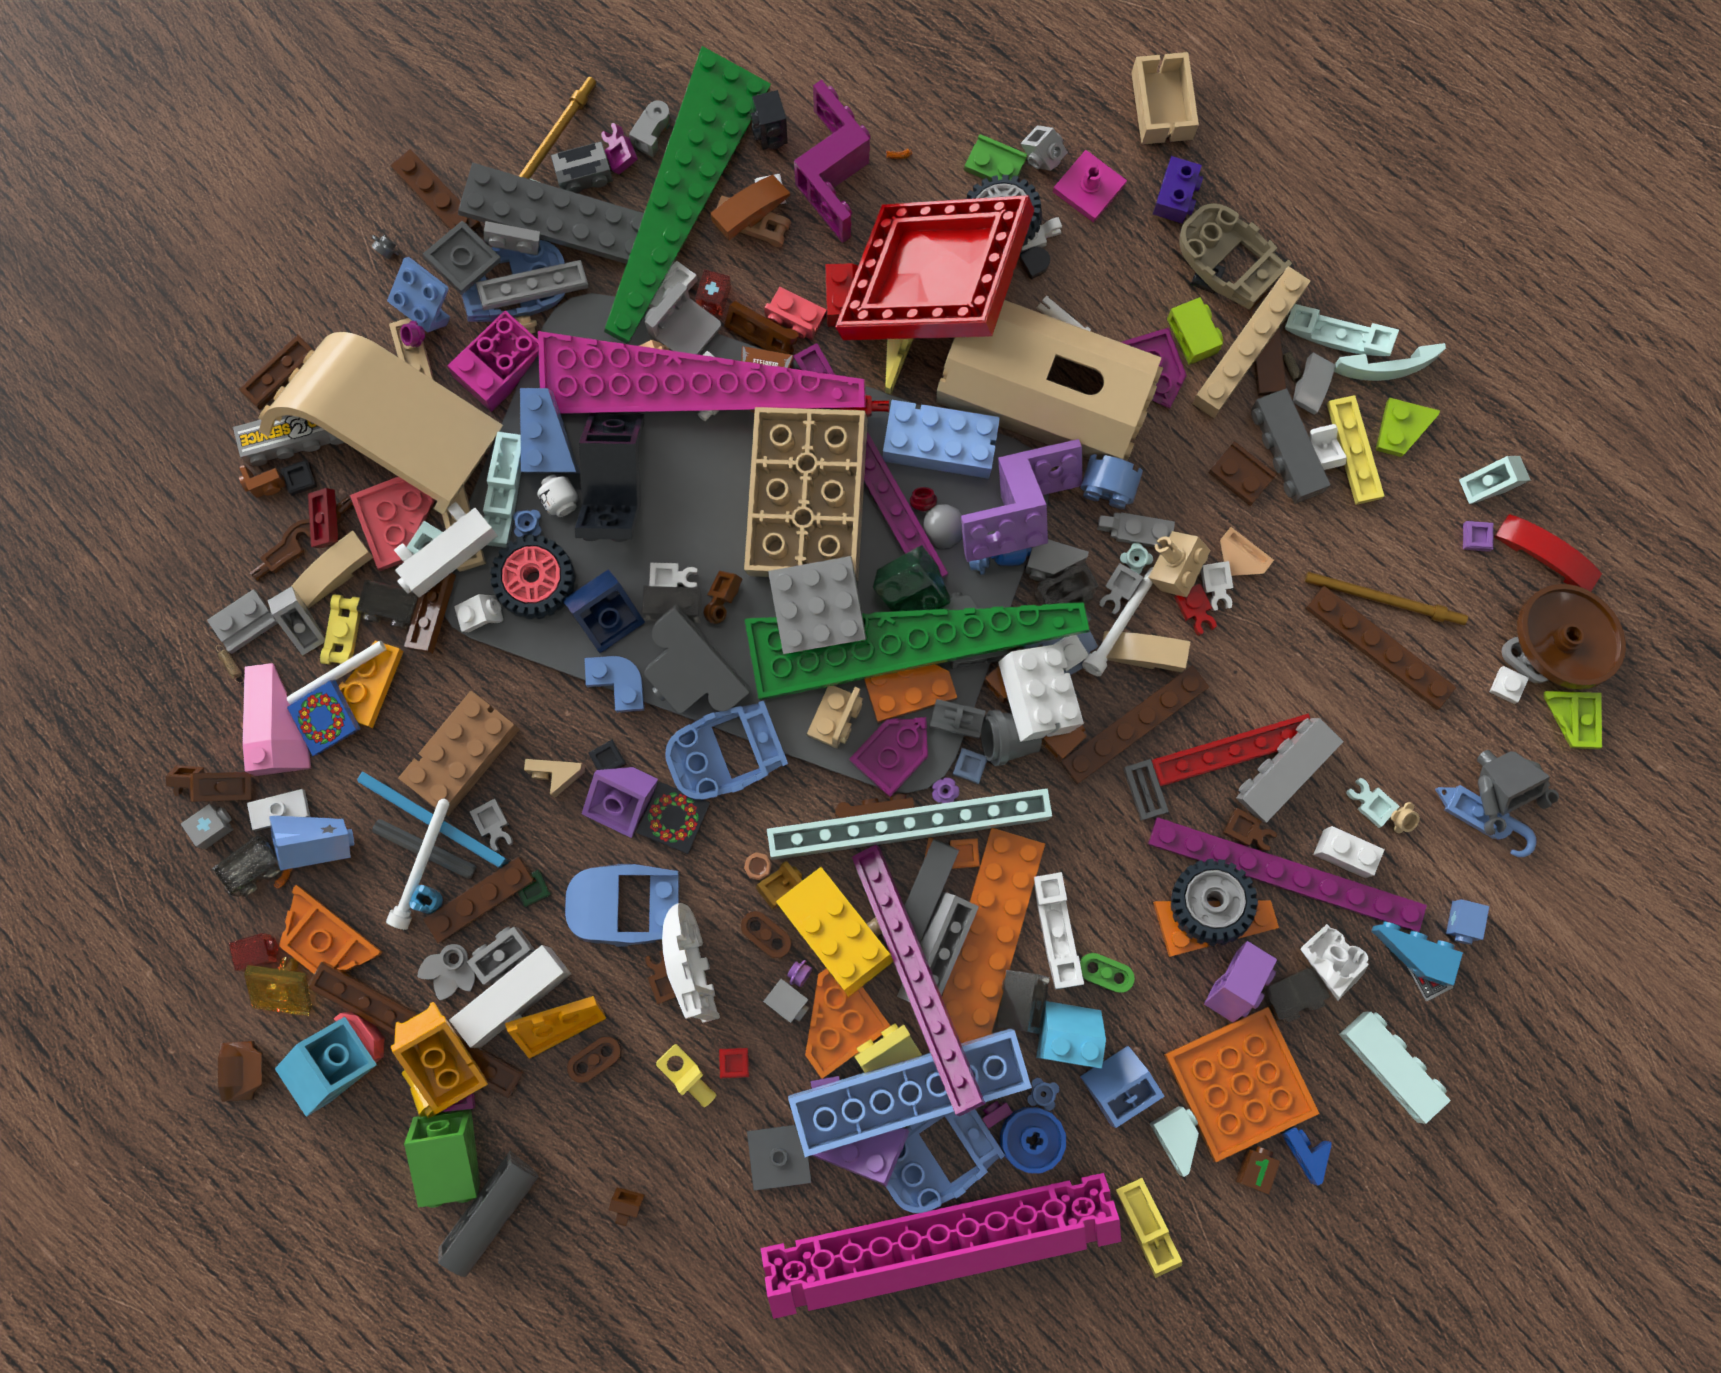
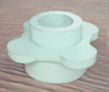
M1133 543L1127 553L1121 554L1120 561L1123 564H1127L1134 572L1140 574L1144 566L1152 563L1153 556L1148 554V551L1140 543ZM1135 556H1137V557L1139 558L1138 561H1135V560H1134V557H1135Z

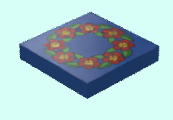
M335 680L328 681L287 707L312 756L319 755L361 729Z

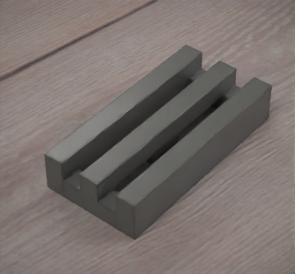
M1151 759L1123 768L1140 821L1169 812ZM1143 767H1146L1160 809L1155 810L1141 769ZM1134 770L1136 772L1143 796L1145 798L1149 810L1148 813L1145 812L1137 785L1132 774V771Z

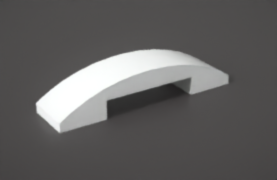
M1062 872L1034 877L1037 906L1055 990L1084 985L1066 904L1067 896Z

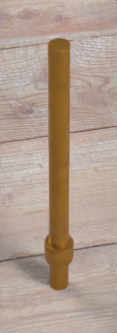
M588 77L581 88L574 91L569 99V105L519 175L520 177L527 179L532 177L578 109H582L587 103L588 95L597 84L595 79Z
M1307 572L1305 576V582L1321 587L1325 586L1332 590L1431 616V620L1443 623L1445 620L1465 626L1468 621V615L1450 611L1448 607L1435 604V606L1312 572Z

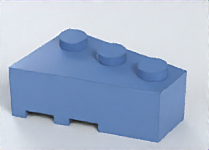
M520 388L521 472L580 473L554 393L548 388Z

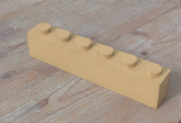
M1289 266L1286 268L1202 386L1192 403L1213 418L1217 416L1310 283L1309 279Z

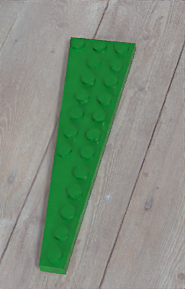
M701 46L605 326V333L626 344L630 343L751 124L750 113L753 112L752 96L768 93L771 83L704 46Z
M1084 603L1044 604L1042 606L1022 605L1020 607L1007 608L1000 606L986 609L964 608V610L937 609L873 612L871 614L862 613L867 638L865 640L783 654L777 617L745 619L758 699L760 701L1090 632Z

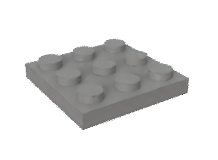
M852 556L768 571L783 654L867 639Z

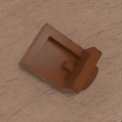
M245 465L239 467L242 473L239 480L245 492L250 491L256 498L263 495H274L281 490L280 488L286 486L283 475L276 468L254 477L253 473Z

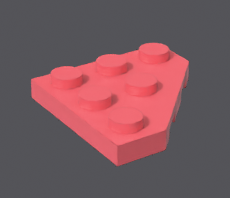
M399 476L350 495L379 571L403 563L394 549L402 543L407 547L423 521L426 520L435 499Z

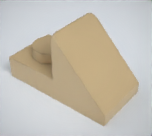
M525 759L524 770L528 774H532L531 778L548 780L549 775L552 776L550 795L555 798L585 773V766L582 763Z

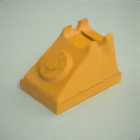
M434 1002L430 1003L427 1010L404 1023L399 1021L396 1023L395 1044L391 1046L392 1053L435 1114L488 1084L485 1076Z

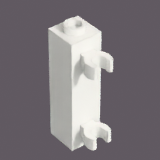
M454 502L447 509L457 522L414 555L403 543L394 549L404 562L395 569L401 577L398 583L408 594L413 591L420 598L498 536L476 508H473L466 514L457 502Z

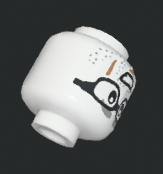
M550 475L542 480V486L538 490L537 495L548 514L563 517L576 509L579 497L567 477Z

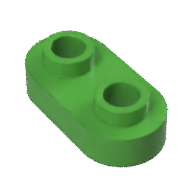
M1097 953L1087 954L1080 959L1083 979L1116 993L1126 992L1134 984V973L1125 964ZM1090 962L1095 963L1097 966L1095 973H1090L1087 969ZM1116 973H1120L1123 976L1121 984H1117L1114 981Z

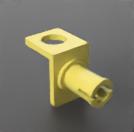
M674 1044L656 1062L657 1067L675 1084L681 1095L688 1091L699 1101L702 1107L708 1106L716 1097V1093L700 1079L703 1074L698 1065L677 1044ZM679 1056L683 1059L682 1068L675 1072L667 1068L669 1058Z

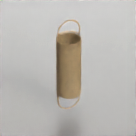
M226 649L219 652L218 656L231 678L235 680L241 676L242 672Z

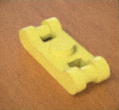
M332 595L325 643L320 655L321 664L331 665L332 662L342 664L353 657L363 605L362 598L352 597L351 599L343 598V595ZM342 609L350 610L349 617L341 616ZM335 646H343V650L335 652Z

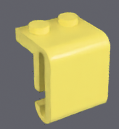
M895 1023L881 1032L883 1038L873 1043L872 1039L857 1047L856 1049L859 1053L855 1055V1058L865 1073L915 1058L922 1054L910 1037V1033L905 1025L898 1027Z

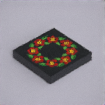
M659 781L636 833L689 855L711 803L703 799L690 798L679 789Z

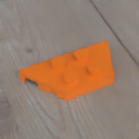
M295 885L292 891L294 896L291 908L287 912L285 920L286 929L282 933L279 947L309 971L315 974L320 963L324 961L345 973L382 954V951L302 887Z

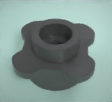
M375 235L372 236L375 239L372 247L385 258L390 259L393 254L397 256L400 254L394 249L396 244L387 236L383 235L381 238Z

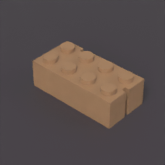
M470 691L418 753L422 756L420 761L414 758L398 779L435 808L439 800H448L449 807L446 816H449L520 729L473 691Z

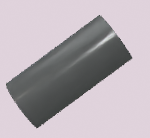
M509 1151L480 1190L477 1198L472 1201L439 1246L438 1264L459 1276L467 1277L539 1178L537 1172Z

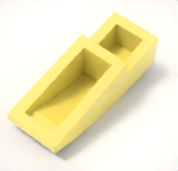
M1143 1178L1117 1189L1116 1192L1155 1278L1182 1266V1260L1169 1235V1230Z

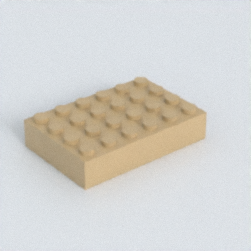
M755 407L744 570L749 576L769 577L768 571L852 556L855 577L858 581L868 423L865 411Z

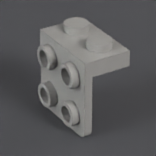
M485 221L484 242L495 248L538 255L540 231Z
M680 281L674 288L669 287L662 297V302L657 307H652L645 317L648 334L658 342L666 345L670 351L697 355L721 328V322L690 299L688 288Z

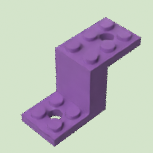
M1079 439L998 458L1000 490L1004 506L961 516L964 555L967 562L1048 543L1047 507L1043 495L1081 486L1082 446ZM1060 466L1058 469L1051 471V468ZM996 531L994 534L988 535L989 532Z

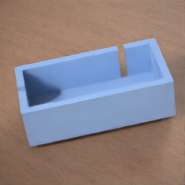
M891 401L882 457L885 462L989 479L1000 417L922 404L920 410L915 409V403Z

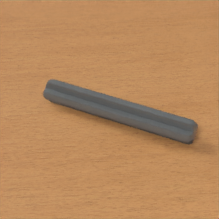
M381 819L376 821L372 829L373 833L416 854L419 853L423 843L422 839ZM435 845L428 859L467 879L473 877L477 868L476 865Z

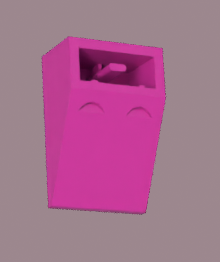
M505 310L447 366L453 378L492 412L511 394L521 377L539 355L538 339Z

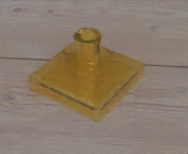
M287 957L282 958L278 969L253 965L247 966L244 977L252 1008L309 1016L312 1003L306 974L296 972L299 964L295 959L290 958L286 965Z

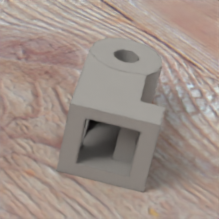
M659 100L651 102L629 133L632 146L653 158L659 150L657 138L661 132L668 129L671 123L669 108L666 103Z

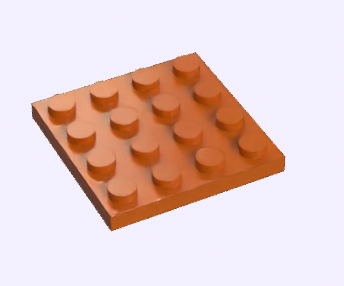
M1269 1007L1256 1011L1245 1018L1243 1017L1164 1054L1185 1101L1198 1122L1197 1126L1214 1162L1227 1158L1320 1114Z

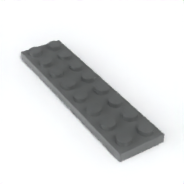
M473 162L458 209V215L484 223L488 221L540 231V239L625 264L628 262L644 215L642 212Z

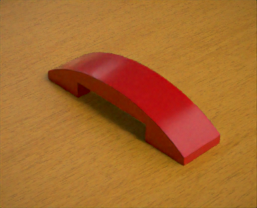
M1507 515L1494 536L1516 552L1521 549L1565 577L1563 582L1566 584L1578 586L1591 592L1602 575L1600 570L1571 545L1547 530L1517 516Z

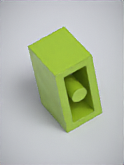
M1201 297L1172 308L1167 317V321L1188 365L1218 354L1223 345L1222 333L1219 328H1215L1211 320V310L1207 304L1204 305Z

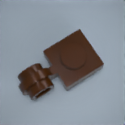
M724 571L718 572L707 594L713 599L705 606L703 611L704 617L708 622L718 624L726 618L727 611L723 604L724 602L732 603L743 580L737 574Z

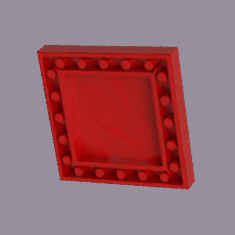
M1029 195L883 204L835 326L843 340L993 336L1013 271L1034 213V207Z

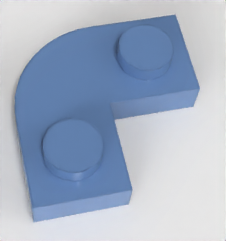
M619 656L585 658L587 687L614 686L615 711L617 713L644 711L642 677L637 667L630 660Z

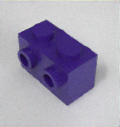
M1171 156L1152 215L1183 224L1186 215H1192L1196 200L1192 199L1194 191L1199 192L1203 176L1199 175L1202 165Z

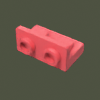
M782 287L778 288L771 303H767L764 307L767 319L780 326L794 329L797 331L799 338L804 339L806 337L810 340H813L827 314L826 309Z

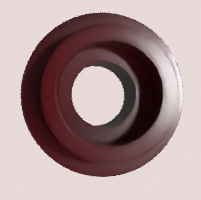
M928 487L915 489L910 497V505L919 511H928L937 504V496Z

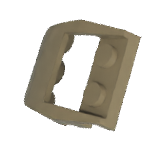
M1222 204L1204 205L1196 210L1182 226L1179 238L1182 255L1192 269L1214 291L1250 309L1292 263L1289 259L1284 263L1275 253L1277 246L1271 240L1267 242L1258 233L1260 228L1253 222L1248 225L1238 218L1239 214ZM1241 243L1260 259L1235 284L1230 281L1226 283L1215 275L1216 272L1213 269Z

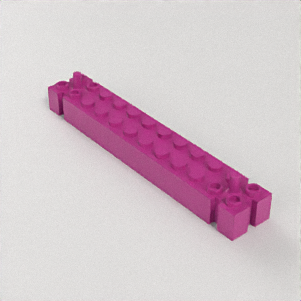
M1101 1173L1082 1177V1184L1074 1186L1071 1185L1069 1180L795 1241L796 1247L785 1249L784 1243L761 1248L763 1268L766 1276L767 1297L773 1319L797 1314L796 1307L807 1305L808 1311L1082 1251L1087 1249L1086 1243L1097 1241L1098 1247L1121 1242L1120 1219L1114 1201H1111L1110 1189L1105 1175Z

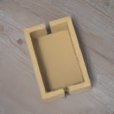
M1188 52L1165 54L1160 67V73H1156L1160 62V55L1136 57L1131 74L1141 144L1164 143L1167 137H1169L1170 142L1193 140L1199 122Z

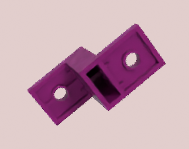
M821 79L813 85L814 112L832 134L794 160L795 185L838 239L844 243L851 238L852 211L845 201L840 202L836 197L834 188L869 164L871 136L863 125L859 126L854 120L855 117L851 109L847 105L843 106L840 103L832 86L827 87Z

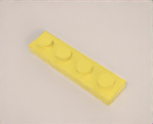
M1353 395L1329 401L1327 403L1332 424H1336L1338 428L1337 440L1347 457L1346 465L1344 466L1355 505L1382 499L1384 492L1356 396Z

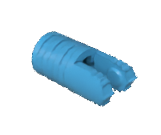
M418 885L412 895L409 906L413 910L432 914L442 907L443 898L437 890L424 885ZM424 896H428L433 900L431 905H427L422 901Z

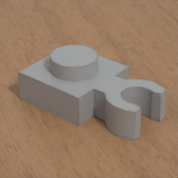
M1119 563L1105 586L1111 590V593L1101 599L1100 607L1103 608L1107 601H1113L1115 608L1112 614L1116 615L1121 607V598L1129 601L1142 581L1143 576Z
M496 799L470 811L481 836L491 835L490 846L494 851H500L497 845L500 838H505L508 845L513 844L512 837L502 830L509 823Z

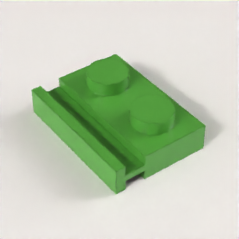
M979 134L978 140L964 166V171L982 179L987 178L989 182H992V176L996 175L998 180H1002V175H1008L1009 180H1011L1013 175L1019 176L1027 159V154Z

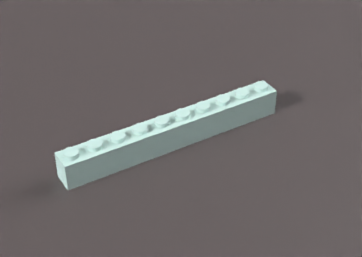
M1047 788L767 829L771 859L777 860L873 846L875 844L880 845L1046 821L1052 817Z

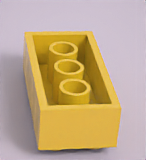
M822 867L818 868L776 901L783 913L848 997L894 962L887 949Z

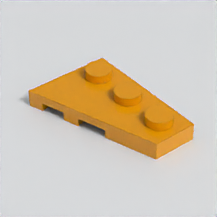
M384 644L386 647L385 651L355 668L345 683L341 682L339 685L358 724L370 728L374 727L404 652L400 648Z
M592 996L506 1022L505 1026L511 1037L530 1059L605 1020L606 1016L601 1006Z

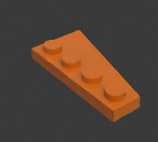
M1271 900L1258 901L1257 912L1251 926L1239 938L1279 928ZM1171 901L1153 902L1169 957L1209 947L1206 942L1200 944L1197 943V939L1188 938L1186 936L1187 933L1178 928V922H1175L1173 919ZM1207 901L1212 907L1221 906L1219 901Z

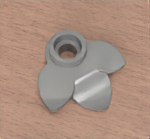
M457 944L446 946L440 954L428 956L421 964L417 975L421 979H434V990L439 1000L452 996L458 987L465 991H471L475 982V973L467 963L468 953L464 947ZM453 953L459 956V961L456 964L450 962V956Z

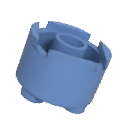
M1097 454L1091 455L1081 484V489L1084 491L1083 497L1092 501H1099V498L1109 500V505L1118 509H1125L1126 504H1132L1143 470L1139 468L1136 472L1133 470L1134 464L1123 459L1104 455L1103 460H1097Z

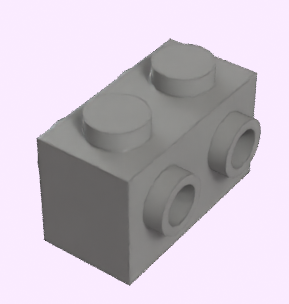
M506 927L495 936L496 940L488 946L484 944L472 953L473 957L467 963L483 985L490 986L535 951L520 928Z

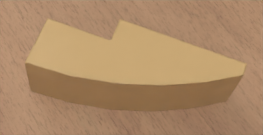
M351 531L313 562L294 582L292 587L305 605L310 608L353 577L352 573L371 560L373 556L358 535Z
M1104 631L1102 642L1104 641L1109 631ZM1122 632L1106 658L1109 661L1149 669L1157 667L1183 672L1187 665L1190 641Z

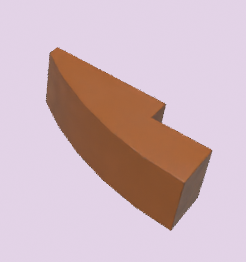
M771 175L748 186L725 201L710 213L711 219L715 226L730 241L747 226L752 228L791 194L774 175Z

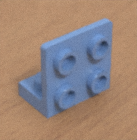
M410 257L404 258L387 302L412 321H416L426 332L446 326L450 319V316L441 309L449 290L448 286Z

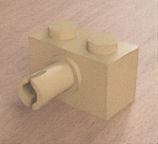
M1172 531L1169 537L1164 536L1157 540V543L1162 548L1155 544V549L1160 553V556L1148 578L1160 591L1187 597L1211 550L1197 536Z

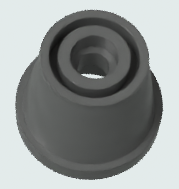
M989 710L986 717H984L981 728V743L984 755L994 766L1006 765L1010 760L1040 751L1042 738L1020 742L1013 714Z

